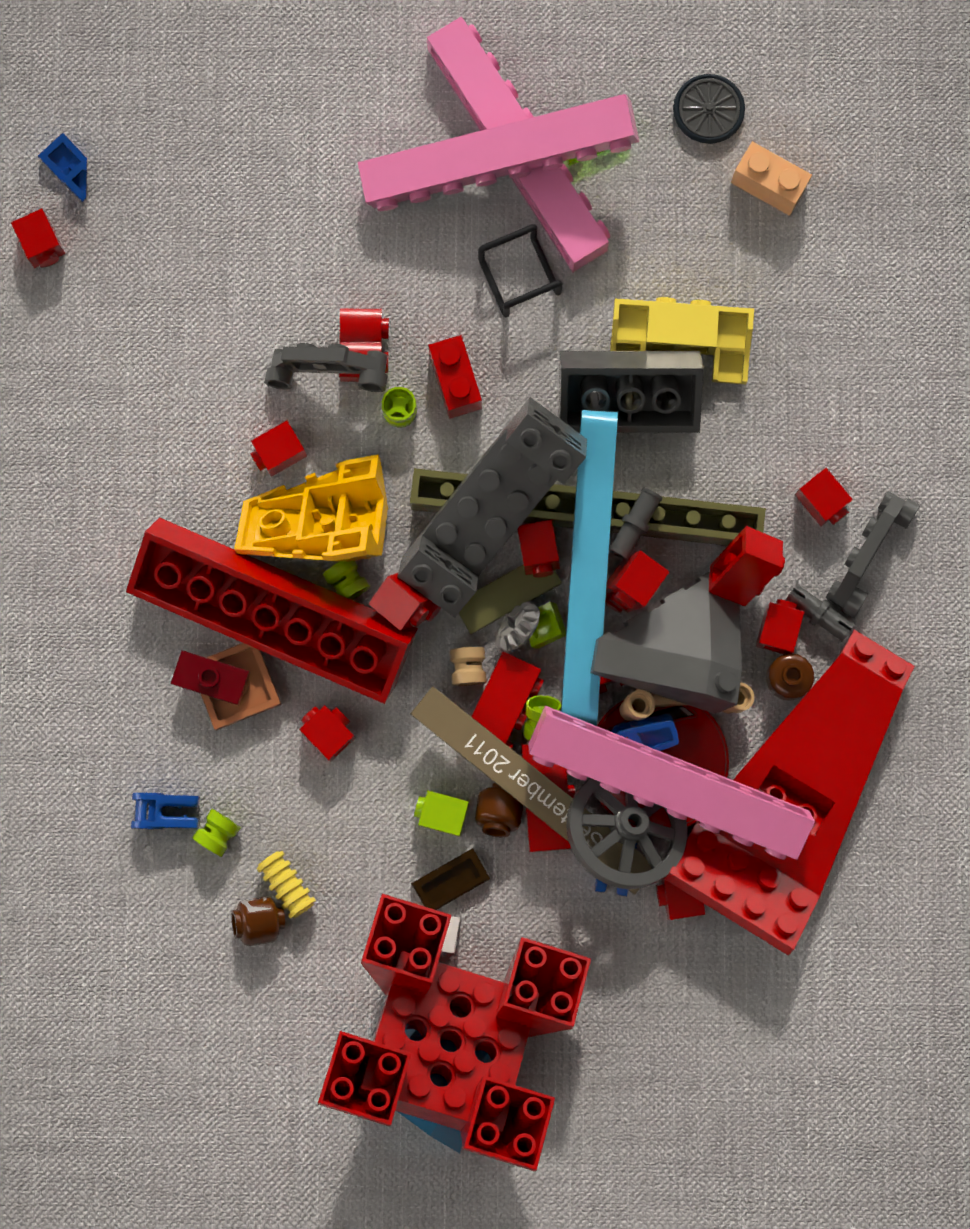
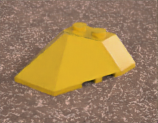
M379 454L342 461L335 464L337 468L335 471L320 477L312 473L305 476V483L290 489H286L285 485H282L243 501L234 548L236 553L346 562L382 556L388 504Z

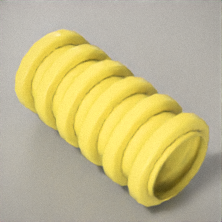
M277 851L259 863L256 869L259 873H264L263 880L270 882V890L277 892L275 897L277 900L281 899L283 901L281 906L283 909L287 908L289 910V918H296L315 905L316 899L309 897L308 893L310 890L303 888V880L301 878L297 879L295 876L297 871L295 869L291 870L289 867L291 865L290 861L283 859L284 852Z

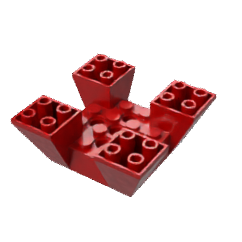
M382 893L361 960L362 966L386 995L373 1041L342 1031L339 1032L318 1105L389 1127L392 1124L395 1111L461 1131L463 1150L536 1172L555 1097L516 1086L515 1084L528 1037L573 1029L591 958L521 937L503 982L438 962L452 915ZM450 1007H461L465 1011L466 1017H456L452 1014ZM405 1030H417L421 1034L422 1040H410L406 1036ZM440 1041H452L457 1051L448 1052L444 1050ZM482 1050L487 1052L491 1062L484 1063L478 1060L475 1051ZM430 1075H442L446 1079L447 1086H436L431 1081Z

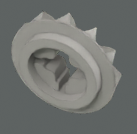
M529 602L522 603L521 606H515L510 614H506L504 621L499 623L500 628L495 632L494 637L496 639L494 645L502 652H509L525 644L538 626L539 608Z

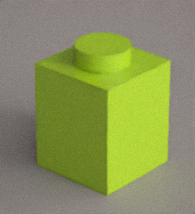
M427 790L426 797L419 796L414 817L420 818L418 825L421 827L460 837L469 801Z

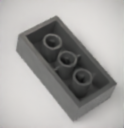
M560 351L559 419L580 433L582 410L618 412L617 433H700L704 369L700 351Z

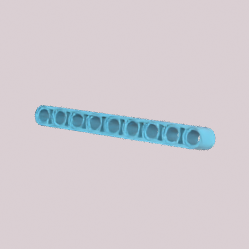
M582 410L580 434L587 439L586 458L577 468L561 712L597 726L600 676L590 672L596 639L603 636L618 412Z

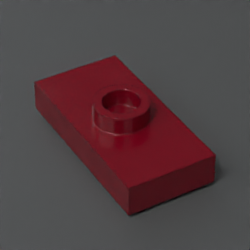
M181 650L170 684L239 706L250 672Z

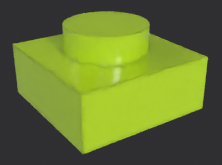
M548 602L538 607L540 610L538 626L529 639L532 648L539 649L566 636V629L557 603Z

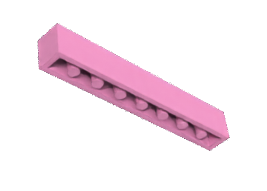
M461 16L427 37L429 53L480 131L534 117L527 107L522 109L517 102L518 93L510 80L504 81L498 73L500 66L491 52L485 53L479 44L482 42L481 36L473 24L468 26ZM565 164L550 170H544L543 166L530 169L529 175L511 178L572 272H575L608 251L609 231L601 220L596 222L589 212L592 210L591 204L583 192L577 193L572 186L573 177Z
M626 94L361 161L358 162L365 202L373 208H377L378 211H388L397 208L398 202L410 200L411 203L424 202L431 198L430 194L442 191L444 195L462 192L464 190L463 186L476 183V186L479 187L488 186L496 183V178L506 175H509L510 178L524 177L530 174V169L542 166L544 170L556 169L564 165L563 161L576 158L577 161H587L596 158L597 152L609 149L611 153L627 151L631 149V144L639 142L631 100Z
M548 706L544 707L528 744L529 754L533 755V760L547 767H553L556 764L566 768V772L574 778L585 781L589 777L601 782L600 786L607 791L619 794L622 790L634 795L633 799L648 807H653L655 803L667 808L666 812L675 818L686 820L687 817L700 821L699 825L713 833H719L720 830L733 834L732 838L743 845L752 846L755 843L766 847L765 851L779 859H785L786 856L798 859L815 822L809 810Z

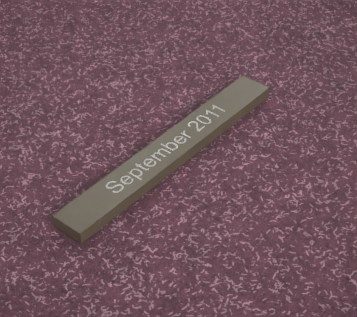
M432 686L410 715L569 842L566 822L568 809L573 798ZM584 808L583 814H592ZM582 826L584 837L590 849L611 833L609 827ZM615 843L601 854L598 859L608 867L618 871L623 844ZM634 849L630 873H642L651 870L652 868L645 856ZM640 888L627 890L635 895Z

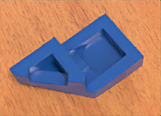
M62 133L38 155V158L83 202L86 200L87 158Z

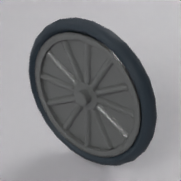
M715 74L698 75L688 80L678 90L673 105L674 118L681 131L690 139L706 144L720 143L729 139L741 127L745 116L744 98L737 86L727 78Z

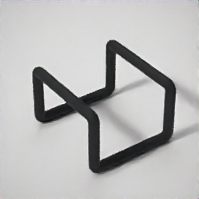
M535 224L488 242L478 249L480 266L505 318L510 315V307L550 290H553L557 296L562 293L563 283L554 277L537 239L538 228ZM530 233L531 242L550 283L504 303L485 260V251Z

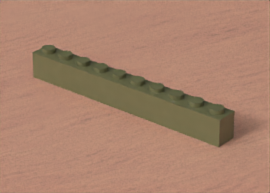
M414 468L410 498L411 510L438 513L468 474ZM554 484L523 523L531 524L552 520L553 526L573 528L576 487ZM613 491L610 533H619L624 524L622 518L625 514L630 513L640 494ZM661 496L663 499L658 504L647 524L650 528L646 534L642 533L641 536L728 546L746 526L763 532L766 508Z

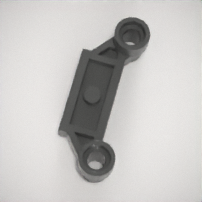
M298 343L297 347L283 346V349L274 350L271 367L267 368L264 383L272 388L288 390L292 388L295 372L360 374L358 380L359 388L370 392H384L388 378L387 374H385L388 355L380 351H368L367 355L349 351L347 346L336 343L329 344L328 347H316L309 343Z
M887 491L878 507V510L882 511L879 519L871 517L862 533V536L867 538L862 548L858 549L854 546L844 564L849 567V570L842 583L835 580L826 596L828 600L843 607L842 612L853 618L856 617L868 596V593L857 588L859 581L893 523L907 529L920 504L909 498L905 501Z

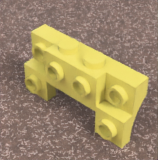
M669 297L656 298V301L615 298L610 351H700V354L713 355L712 382L747 384L754 321L753 308L712 306L711 302L707 300H692L690 304L676 303V299Z

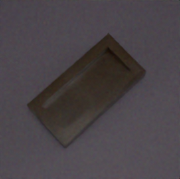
M472 848L411 884L424 907L438 910L490 880V877Z

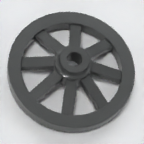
M591 778L587 780L574 795L568 809L566 822L569 844L583 868L599 881L622 889L644 888L668 875L672 866L676 867L686 847V820L675 818L667 813L671 828L651 822L649 817L661 809L662 806L654 803L653 807L645 806L640 808L638 807V802L633 799L634 795L625 792L626 806H624L610 792L600 786L601 782ZM593 794L615 815L583 814L587 800ZM628 819L633 820L636 824V827H632L629 824ZM582 826L610 827L611 833L590 849L584 837ZM647 834L671 841L663 861ZM617 842L623 844L618 871L608 867L598 859L601 854ZM636 843H638L651 866V870L642 873H630Z

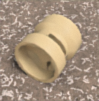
M463 647L450 650V660L455 668V671L451 674L452 686H472L487 683L486 672L482 669V662L485 659L484 647Z

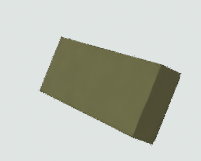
M523 564L477 590L458 613L470 635L511 613L515 606L531 602L561 585L562 582L556 571L553 570L554 573L550 576L535 578L533 574L525 575Z

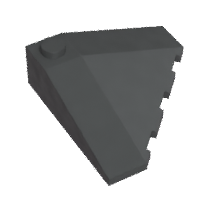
M709 572L695 579L697 581L695 585L686 590L682 587L660 601L662 605L650 612L646 609L624 622V628L614 634L608 632L596 639L590 673L714 714L731 708L738 703L742 676L740 604L710 593Z

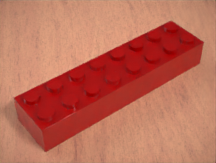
M160 517L144 533L126 589V593L383 704L387 702L396 687L418 628L411 626L400 631L372 608L251 556L237 554L234 549Z

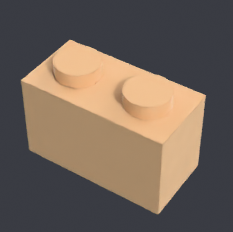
M752 141L735 169L731 183L790 216L806 190L812 174Z

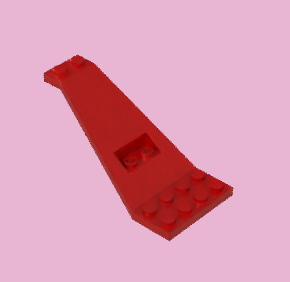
M854 629L838 658L733 779V781L810 811L815 822L797 860L788 856L785 859L776 858L765 851L766 847L755 843L752 846L743 845L732 838L733 834L720 830L719 833H713L699 825L700 821H697L687 837L682 858L676 867L672 866L665 880L789 956L795 949L821 896L903 689L915 666Z

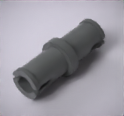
M645 487L642 488V492L630 513L625 514L622 518L624 524L609 547V551L625 560H629L630 554L642 533H647L650 528L647 524L658 504L663 499L659 494Z
M798 583L786 598V601L797 604V610L804 611V615L810 619V624L813 626L818 624L841 642H843L855 625V623L829 607L830 602L827 600L822 602L803 589Z

